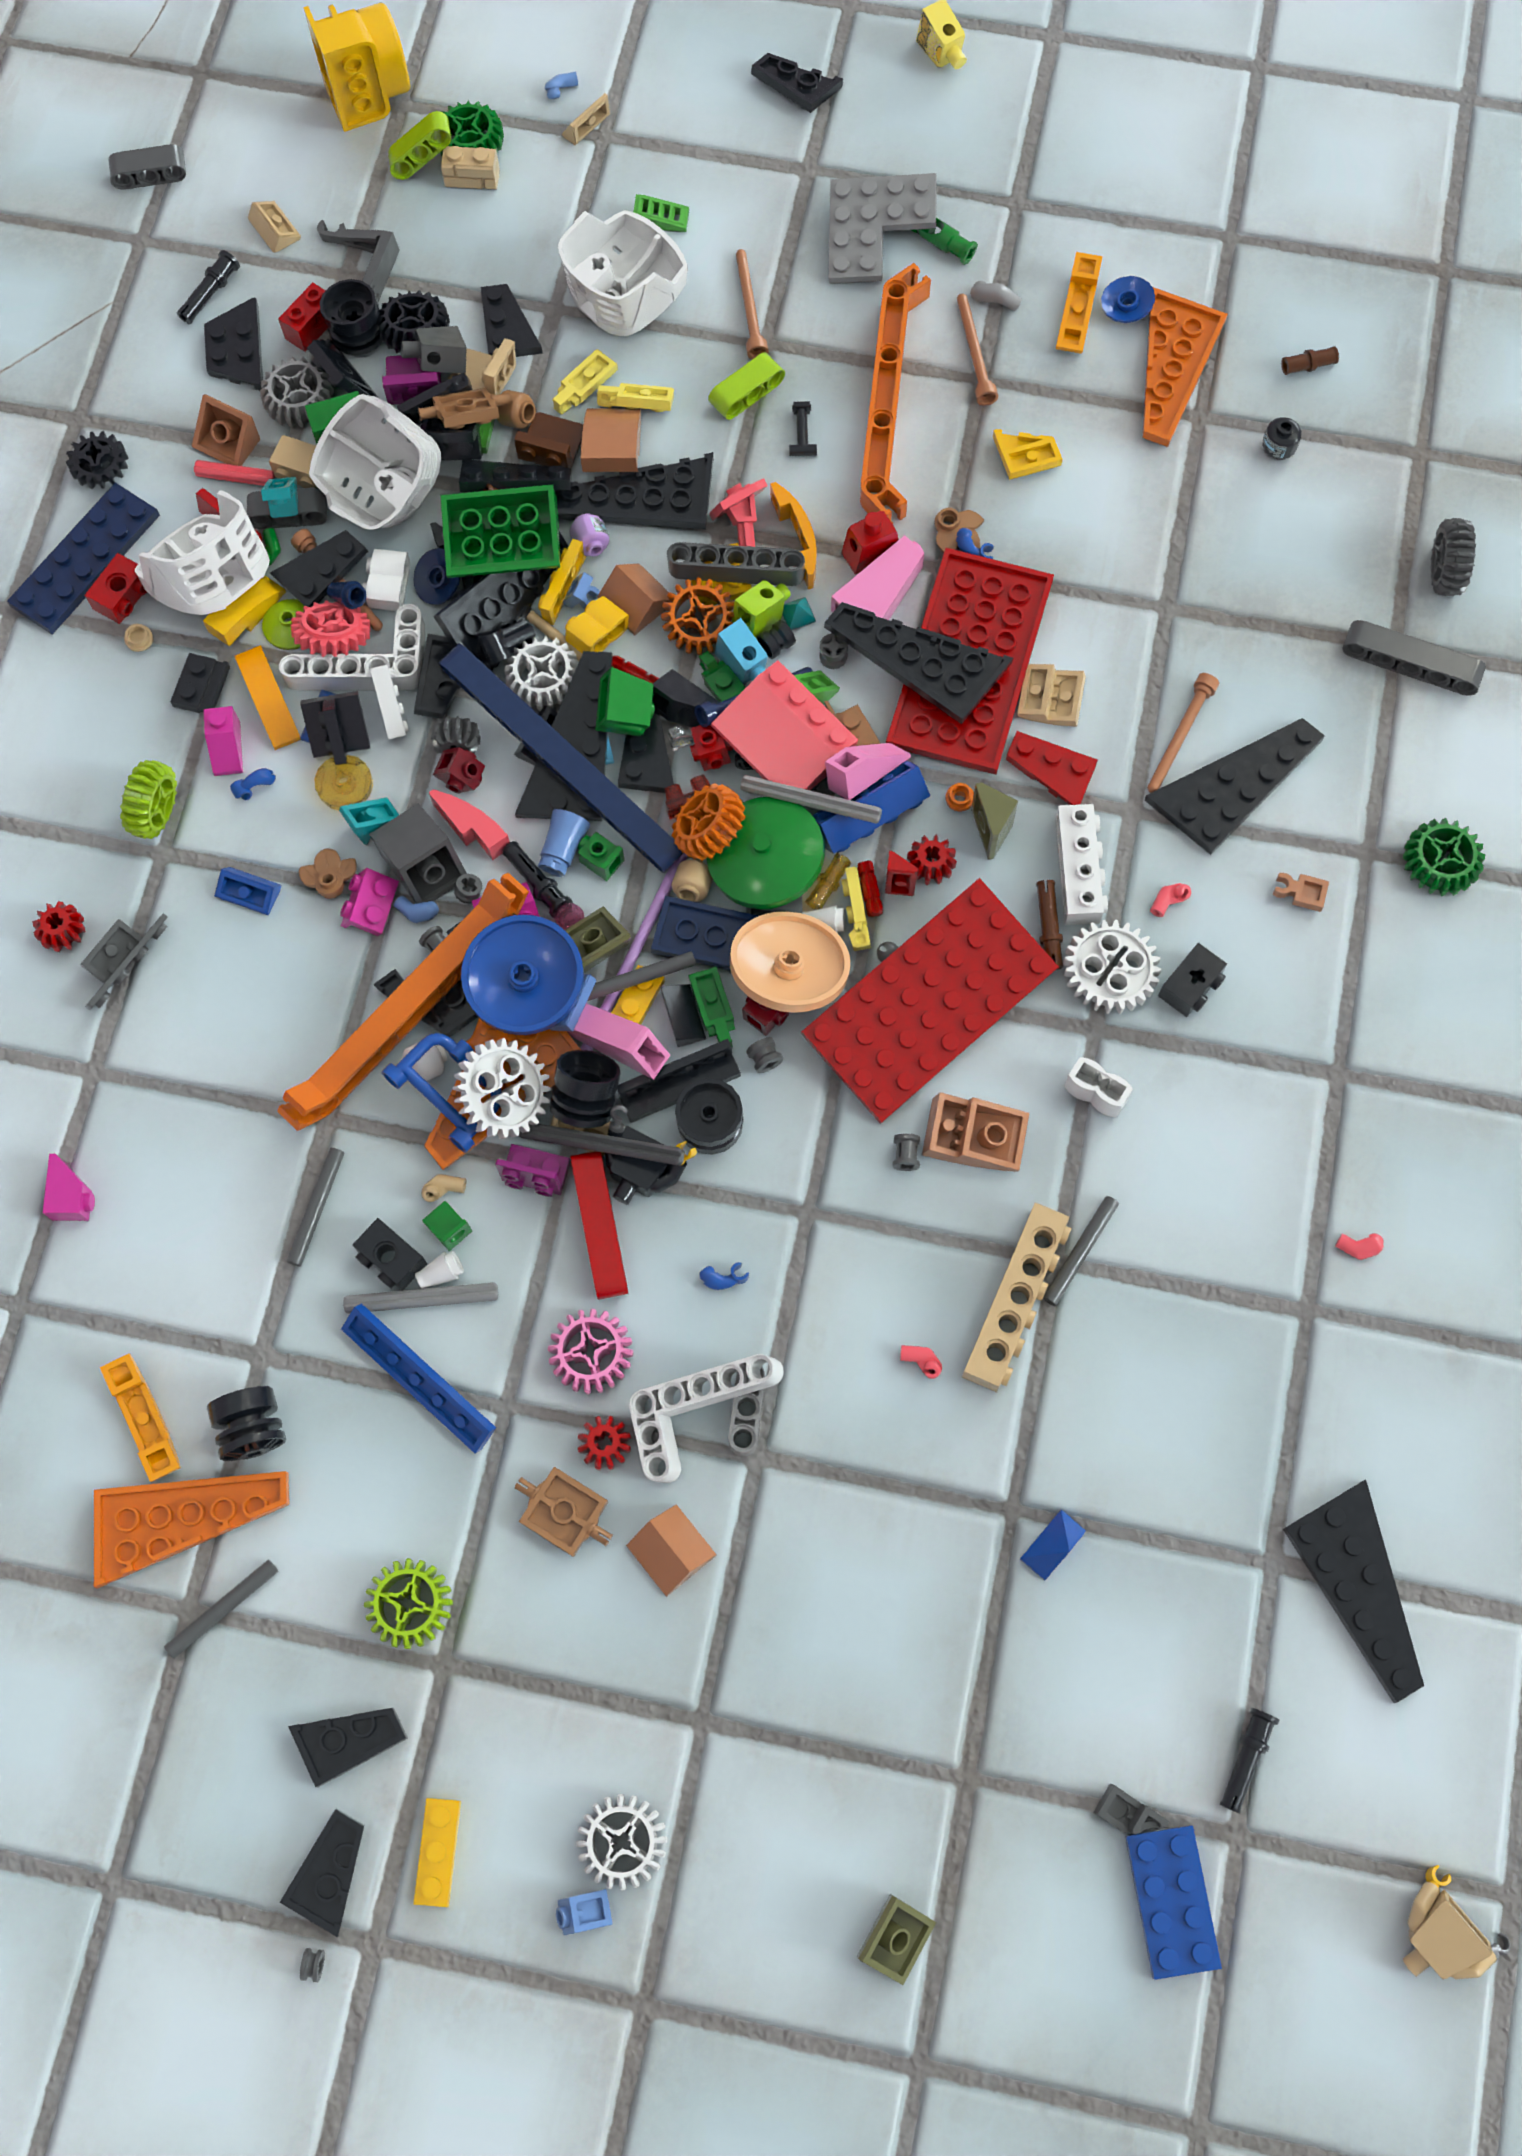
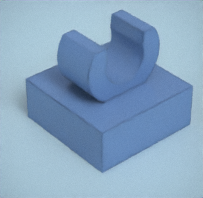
M586 572L576 577L572 581L562 603L571 609L580 604L585 609L590 602L587 599V594L595 598L600 593L596 587L590 586L593 577Z

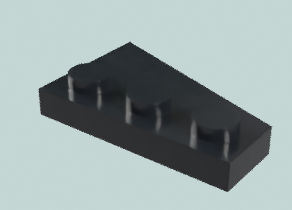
M770 53L760 58L751 68L753 76L810 113L843 86V78L834 76L833 79L821 76L822 71L813 68L810 72L798 68L797 62Z
M345 530L275 569L270 574L304 606L312 607L314 602L319 604L327 595L329 584L340 582L369 551Z
M337 1808L280 1901L281 1904L336 1937L339 1936L365 1826Z

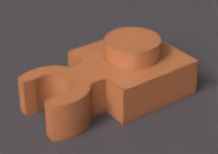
M1287 873L1278 874L1276 881L1284 883L1286 888L1275 887L1273 891L1274 896L1278 898L1292 896V905L1318 912L1322 911L1329 881L1300 874L1296 881Z

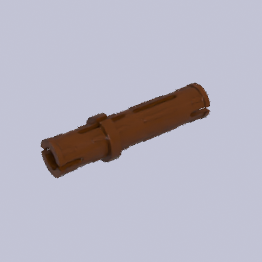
M1044 880L1036 882L1042 936L1039 937V940L1045 952L1051 958H1054L1055 963L1059 966L1056 970L1064 967L1060 944L1063 942V935L1059 933L1055 881L1047 880V892H1045Z

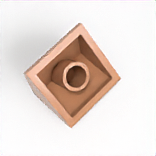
M204 394L191 447L223 463L242 466L260 441V436L252 416Z
M639 563L616 565L597 598L605 596L629 615L627 629L633 635H636L666 611L662 607L663 602L672 603L667 597L669 592Z
M677 1504L651 1519L626 1545L666 1597L717 1556Z

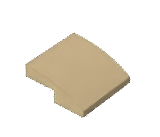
M1028 664L1020 695L1018 717L1040 723L1077 727L1086 679L1084 671L1056 670L1054 664Z

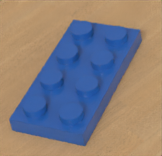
M1193 1825L1125 1836L1152 1979L1157 1980L1222 1969Z

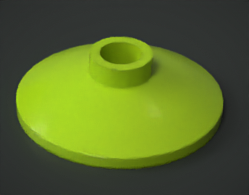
M286 599L277 602L264 615L262 621L263 633L267 641L279 649L294 650L301 648L300 644H295L294 638H292V621L285 622L288 618L296 617V611L304 612V605L299 600Z

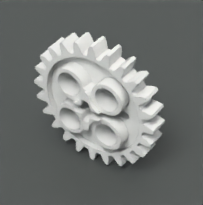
M1102 920L1099 928L1092 922L1088 931L1081 928L1078 934L1079 937L1073 936L1070 942L1072 946H1068L1065 954L1068 956L1065 957L1063 965L1068 968L1065 969L1063 975L1072 977L1067 986H1077L1078 989L1074 996L1084 995V1005H1087L1090 1001L1095 1002V1011L1101 1005L1105 1006L1106 1014L1110 1013L1112 1007H1116L1117 1012L1121 1014L1125 1005L1130 1011H1133L1136 1002L1142 1006L1146 997H1151L1154 989L1152 987H1156L1159 983V979L1156 977L1159 976L1161 968L1156 967V965H1158L1160 957L1152 956L1156 946L1147 947L1146 944L1150 937L1146 936L1140 939L1138 935L1141 929L1138 928L1133 933L1130 932V923L1128 922L1123 928H1119L1118 920H1115L1111 927L1108 926L1106 920ZM1102 944H1109L1114 950L1108 951L1103 948ZM1123 947L1127 948L1117 966L1112 969L1104 983L1098 986L1096 983L1103 976L1107 967L1112 964ZM1126 961H1134L1138 968L1129 966ZM1091 965L1095 967L1097 973L1089 972L1085 966ZM1110 983H1118L1122 990L1114 989Z
M505 1038L497 1040V1043L492 1039L486 1041L485 1046L483 1044L474 1046L475 1052L470 1051L465 1054L468 1061H462L458 1064L464 1072L454 1074V1077L461 1081L460 1085L453 1087V1090L461 1092V1096L456 1098L454 1102L464 1104L459 1114L469 1113L470 1117L466 1123L469 1125L477 1122L476 1132H482L487 1128V1137H493L498 1133L499 1139L507 1138L509 1133L512 1138L519 1136V1130L522 1133L529 1132V1124L537 1125L539 1123L535 1115L540 1116L546 1113L540 1105L550 1103V1100L543 1096L544 1092L551 1090V1087L543 1085V1081L547 1080L549 1075H541L540 1073L545 1064L536 1065L534 1061L538 1054L526 1055L528 1046L525 1045L517 1049L518 1044L516 1040L509 1042L507 1045ZM504 1061L510 1064V1075L506 1074L503 1069ZM480 1075L486 1080L485 1090L479 1086L478 1078ZM519 1075H523V1080L505 1088L501 1094L490 1097L484 1103L481 1102V1098L498 1090L504 1083L513 1081ZM519 1088L525 1091L526 1099L524 1102L518 1096ZM495 1102L501 1107L500 1117L494 1113L493 1105Z

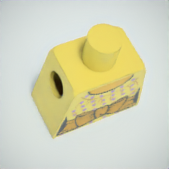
M939 0L922 9L916 42L937 67H943L951 63L954 69L961 68L967 61L962 52L965 33L947 1Z

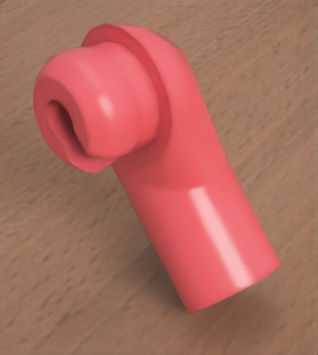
M1181 883L1162 887L1150 912L1157 917H1163L1169 905L1180 903L1190 898L1191 888L1187 884Z
M1342 1233L1335 1247L1356 1259L1363 1260L1378 1255L1383 1250L1384 1240L1376 1233L1370 1234L1369 1237L1359 1241Z
M901 1345L900 1361L916 1362L925 1376L930 1379H935L940 1375L942 1364L930 1348Z

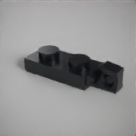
M465 373L453 376L452 379L435 385L397 405V409L416 425H420L423 420L421 421L419 418L418 408L434 406L432 397L473 390L470 379Z

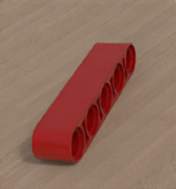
M598 1151L570 1156L597 1299L601 1300L629 1294L602 1154Z

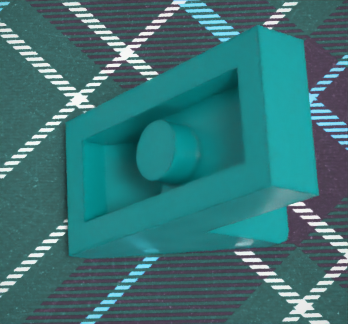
M296 476L268 479L261 489L263 501H268L270 516L278 518L298 515Z
M387 797L344 805L339 808L348 825L364 845H367L370 841V833L399 816Z

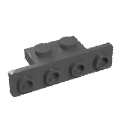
M164 913L143 937L120 919L114 923L80 964V966L104 983L85 1007L91 1010L94 1005L100 1008L111 995L107 992L108 988L113 982L119 985L130 972L126 969L128 964L132 960L138 963L149 950L144 946L151 937L157 940L168 927L163 923L167 919Z

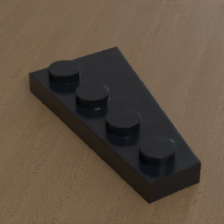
M463 459L459 477V491L479 492L483 491L487 484H491L498 490L553 485L555 491L571 490V468Z

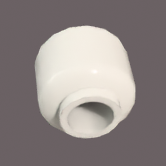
M416 1043V1044H414V1045H412V1046H410V1047H407V1048L404 1050V1052H403V1058H404L418 1043ZM439 1045L431 1047L412 1066L427 1082L441 1076L444 1072V1062L447 1061V1055L443 1047Z

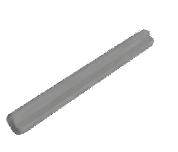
M744 775L741 781L740 788L745 792L872 823H879L881 819L882 809L876 806Z
M492 1282L349 1295L344 1297L343 1307L344 1311L350 1314L353 1308L361 1303L370 1312L495 1301L498 1299V1286Z

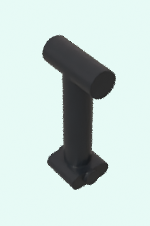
M810 401L793 402L792 412L797 417V445H789V456L817 455V444H808L807 414H810L811 411Z

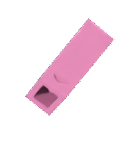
M892 743L845 747L825 761L828 789L847 800H851L911 758V754Z

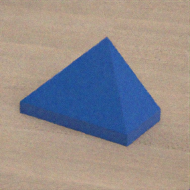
M1060 1510L1020 1560L1045 1581L1072 1550L1086 1530L1063 1510Z

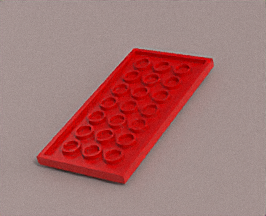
M945 548L921 628L960 640L961 644L976 649L978 647L988 649V653L1003 657L1006 655L1013 657V662L962 724L903 684L886 743H892L906 752L997 775L1054 574Z
M979 878L802 1030L801 1035L881 1124L1059 966Z

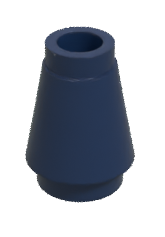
M357 581L332 582L327 588L329 598L349 609H356L366 601V590Z

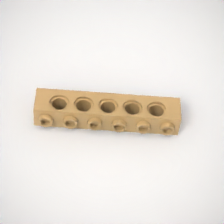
M1036 1202L1034 1203L962 1378L995 1392L998 1391L1000 1384L1007 1386L1013 1372V1368L1008 1367L1011 1357L1013 1355L1018 1358L1025 1343V1340L1020 1338L1024 1327L1030 1329L1037 1314L1036 1311L1031 1310L1036 1299L1042 1301L1048 1287V1283L1043 1282L1047 1271L1054 1272L1060 1258L1059 1255L1055 1254L1059 1243L1065 1245L1072 1229L1066 1226L1069 1216ZM1043 1236L1048 1239L1050 1246L1040 1248L1035 1244L1034 1238ZM1033 1264L1037 1267L1039 1274L1028 1276L1024 1273L1022 1266ZM1013 1292H1022L1026 1296L1027 1302L1016 1304L1011 1299V1294ZM1002 1320L1012 1321L1015 1325V1331L1011 1333L1002 1331L999 1327V1322ZM998 1348L1002 1351L1004 1358L1001 1361H992L987 1355V1350Z

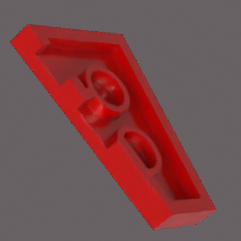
M1016 731L1006 756V760L1032 780L1039 781L1049 789V793L1056 798L1059 796L1069 805H1081L1098 759Z

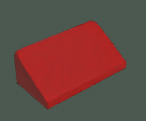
M890 850L885 893L914 896L918 868Z

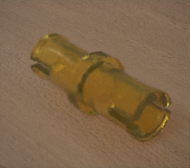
M836 853L826 871L820 873L817 878V885L805 901L809 907L814 910L816 908L817 910L822 909L832 892L837 891L840 886L839 881L846 872L845 868L850 867L852 864L846 856H840L839 853Z

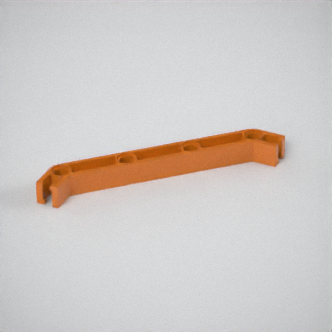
M912 263L890 278L883 287L861 477V506L867 513L884 511L890 521L892 519V511L890 509L886 510L885 505L897 513L899 520L905 518L907 512V500L890 483L908 312L930 297L931 279L925 275L922 281L917 283L920 269L915 263Z
M509 873L502 875L501 883L495 879L489 880L479 904L307 1081L285 1091L283 1100L287 1104L280 1105L277 1112L290 1125L299 1131L331 1114L461 979L463 959L473 939L493 922L519 914L529 891Z

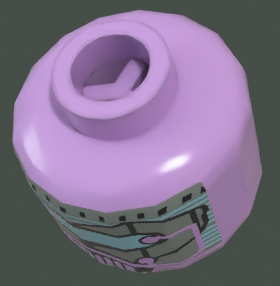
M582 514L574 520L570 527L571 539L583 542L585 556L600 555L610 542L608 531L599 516Z

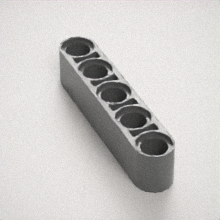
M677 542L672 544L667 550L669 573L677 579L696 580L699 577L702 581L711 579L717 582L748 584L768 581L771 585L782 583L786 586H797L805 577L804 555L795 549ZM679 559L685 560L683 562H676ZM711 561L712 563L705 564L704 562ZM733 563H740V565H738V566H734V565H731V564H733ZM760 565H769L768 567L764 568L760 567ZM790 566L797 567L796 569H788Z
M1356 620L1351 623L1342 647L1343 652L1352 658L1466 696L1475 695L1478 692L1486 669L1485 663L1478 658L1363 620Z

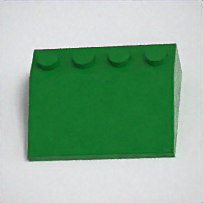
M553 485L440 495L447 578L560 568L557 498Z

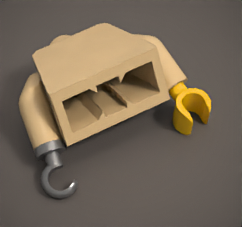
M1439 1865L1433 1866L1426 1871L1425 1878L1427 1882L1421 1887L1411 1908L1407 1923L1410 1928L1409 1940L1415 1949L1406 1955L1403 1961L1416 1977L1431 1966L1442 1979L1449 1977L1454 1979L1479 1978L1499 1959L1500 1955H1506L1510 1951V1940L1505 1934L1499 1933L1498 1936L1503 1940L1504 1948L1501 1949L1496 1943L1491 1945L1489 1940L1444 1889L1440 1892V1887L1446 1886L1451 1882V1876L1447 1874L1442 1878L1441 1882L1438 1881L1435 1872Z

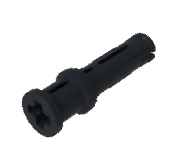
M225 250L219 252L217 261L212 267H207L205 270L203 281L176 312L182 321L191 324L218 288L225 287L227 278L233 271H237L240 268L238 260Z
M512 841L504 847L502 854L534 889V897L547 906L550 916L558 918L565 914L572 906L573 901L570 897L564 896L557 888V882L554 879L547 878L516 841Z
M1255 1708L1250 1710L1252 1715L1246 1733L1241 1734L1240 1744L1243 1746L1223 1799L1219 1804L1238 1814L1241 1812V1807L1261 1754H1265L1270 1748L1267 1743L1273 1727L1278 1725L1280 1721L1278 1718Z

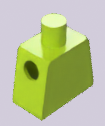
M761 581L735 599L732 622L734 623L741 618L757 639V635L763 631L769 632L772 629V625L782 619L784 602L791 596L789 589L782 583L774 587L768 581Z

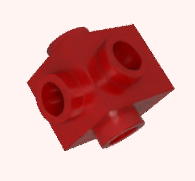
M699 725L690 728L695 743L690 745L691 753L695 762H701L704 771L719 769L723 765L731 763L729 751H732L733 748L711 725L707 727Z

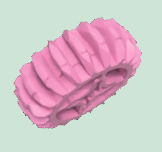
M591 1309L590 1317H586L584 1311L579 1310L578 1315L580 1319L575 1321L572 1315H568L566 1318L570 1325L567 1327L563 1323H558L557 1325L562 1334H551V1339L558 1343V1345L548 1346L549 1353L557 1354L549 1358V1363L554 1366L559 1365L553 1371L556 1377L565 1374L561 1380L564 1386L574 1380L572 1389L575 1392H578L581 1385L584 1384V1392L586 1394L591 1393L592 1385H596L598 1393H602V1383L606 1381L610 1388L615 1387L612 1379L614 1375L618 1379L623 1380L624 1374L619 1370L620 1367L630 1369V1362L623 1358L633 1357V1350L625 1348L632 1344L631 1337H623L628 1332L626 1326L617 1328L620 1322L619 1318L614 1317L608 1322L609 1313L607 1311H604L600 1318H597L596 1309ZM590 1328L604 1330L614 1340L608 1342L606 1339L597 1340L592 1336ZM581 1331L580 1343L570 1348V1352H566L571 1338ZM587 1338H589L591 1345L596 1349L593 1356L594 1365L586 1353L588 1350ZM616 1350L611 1364L601 1371V1359L611 1354V1351ZM571 1361L586 1363L590 1368L591 1375L578 1373L571 1369L567 1363Z

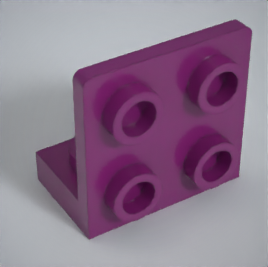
M401 355L387 356L386 376H382L387 402L391 405L401 404L440 384L441 372L421 370L417 358H402Z
M511 1144L507 1160L497 1159L495 1166L506 1186L519 1190L525 1186L535 1189L534 1192L539 1195L551 1197L552 1194H562L571 1160L568 1157Z

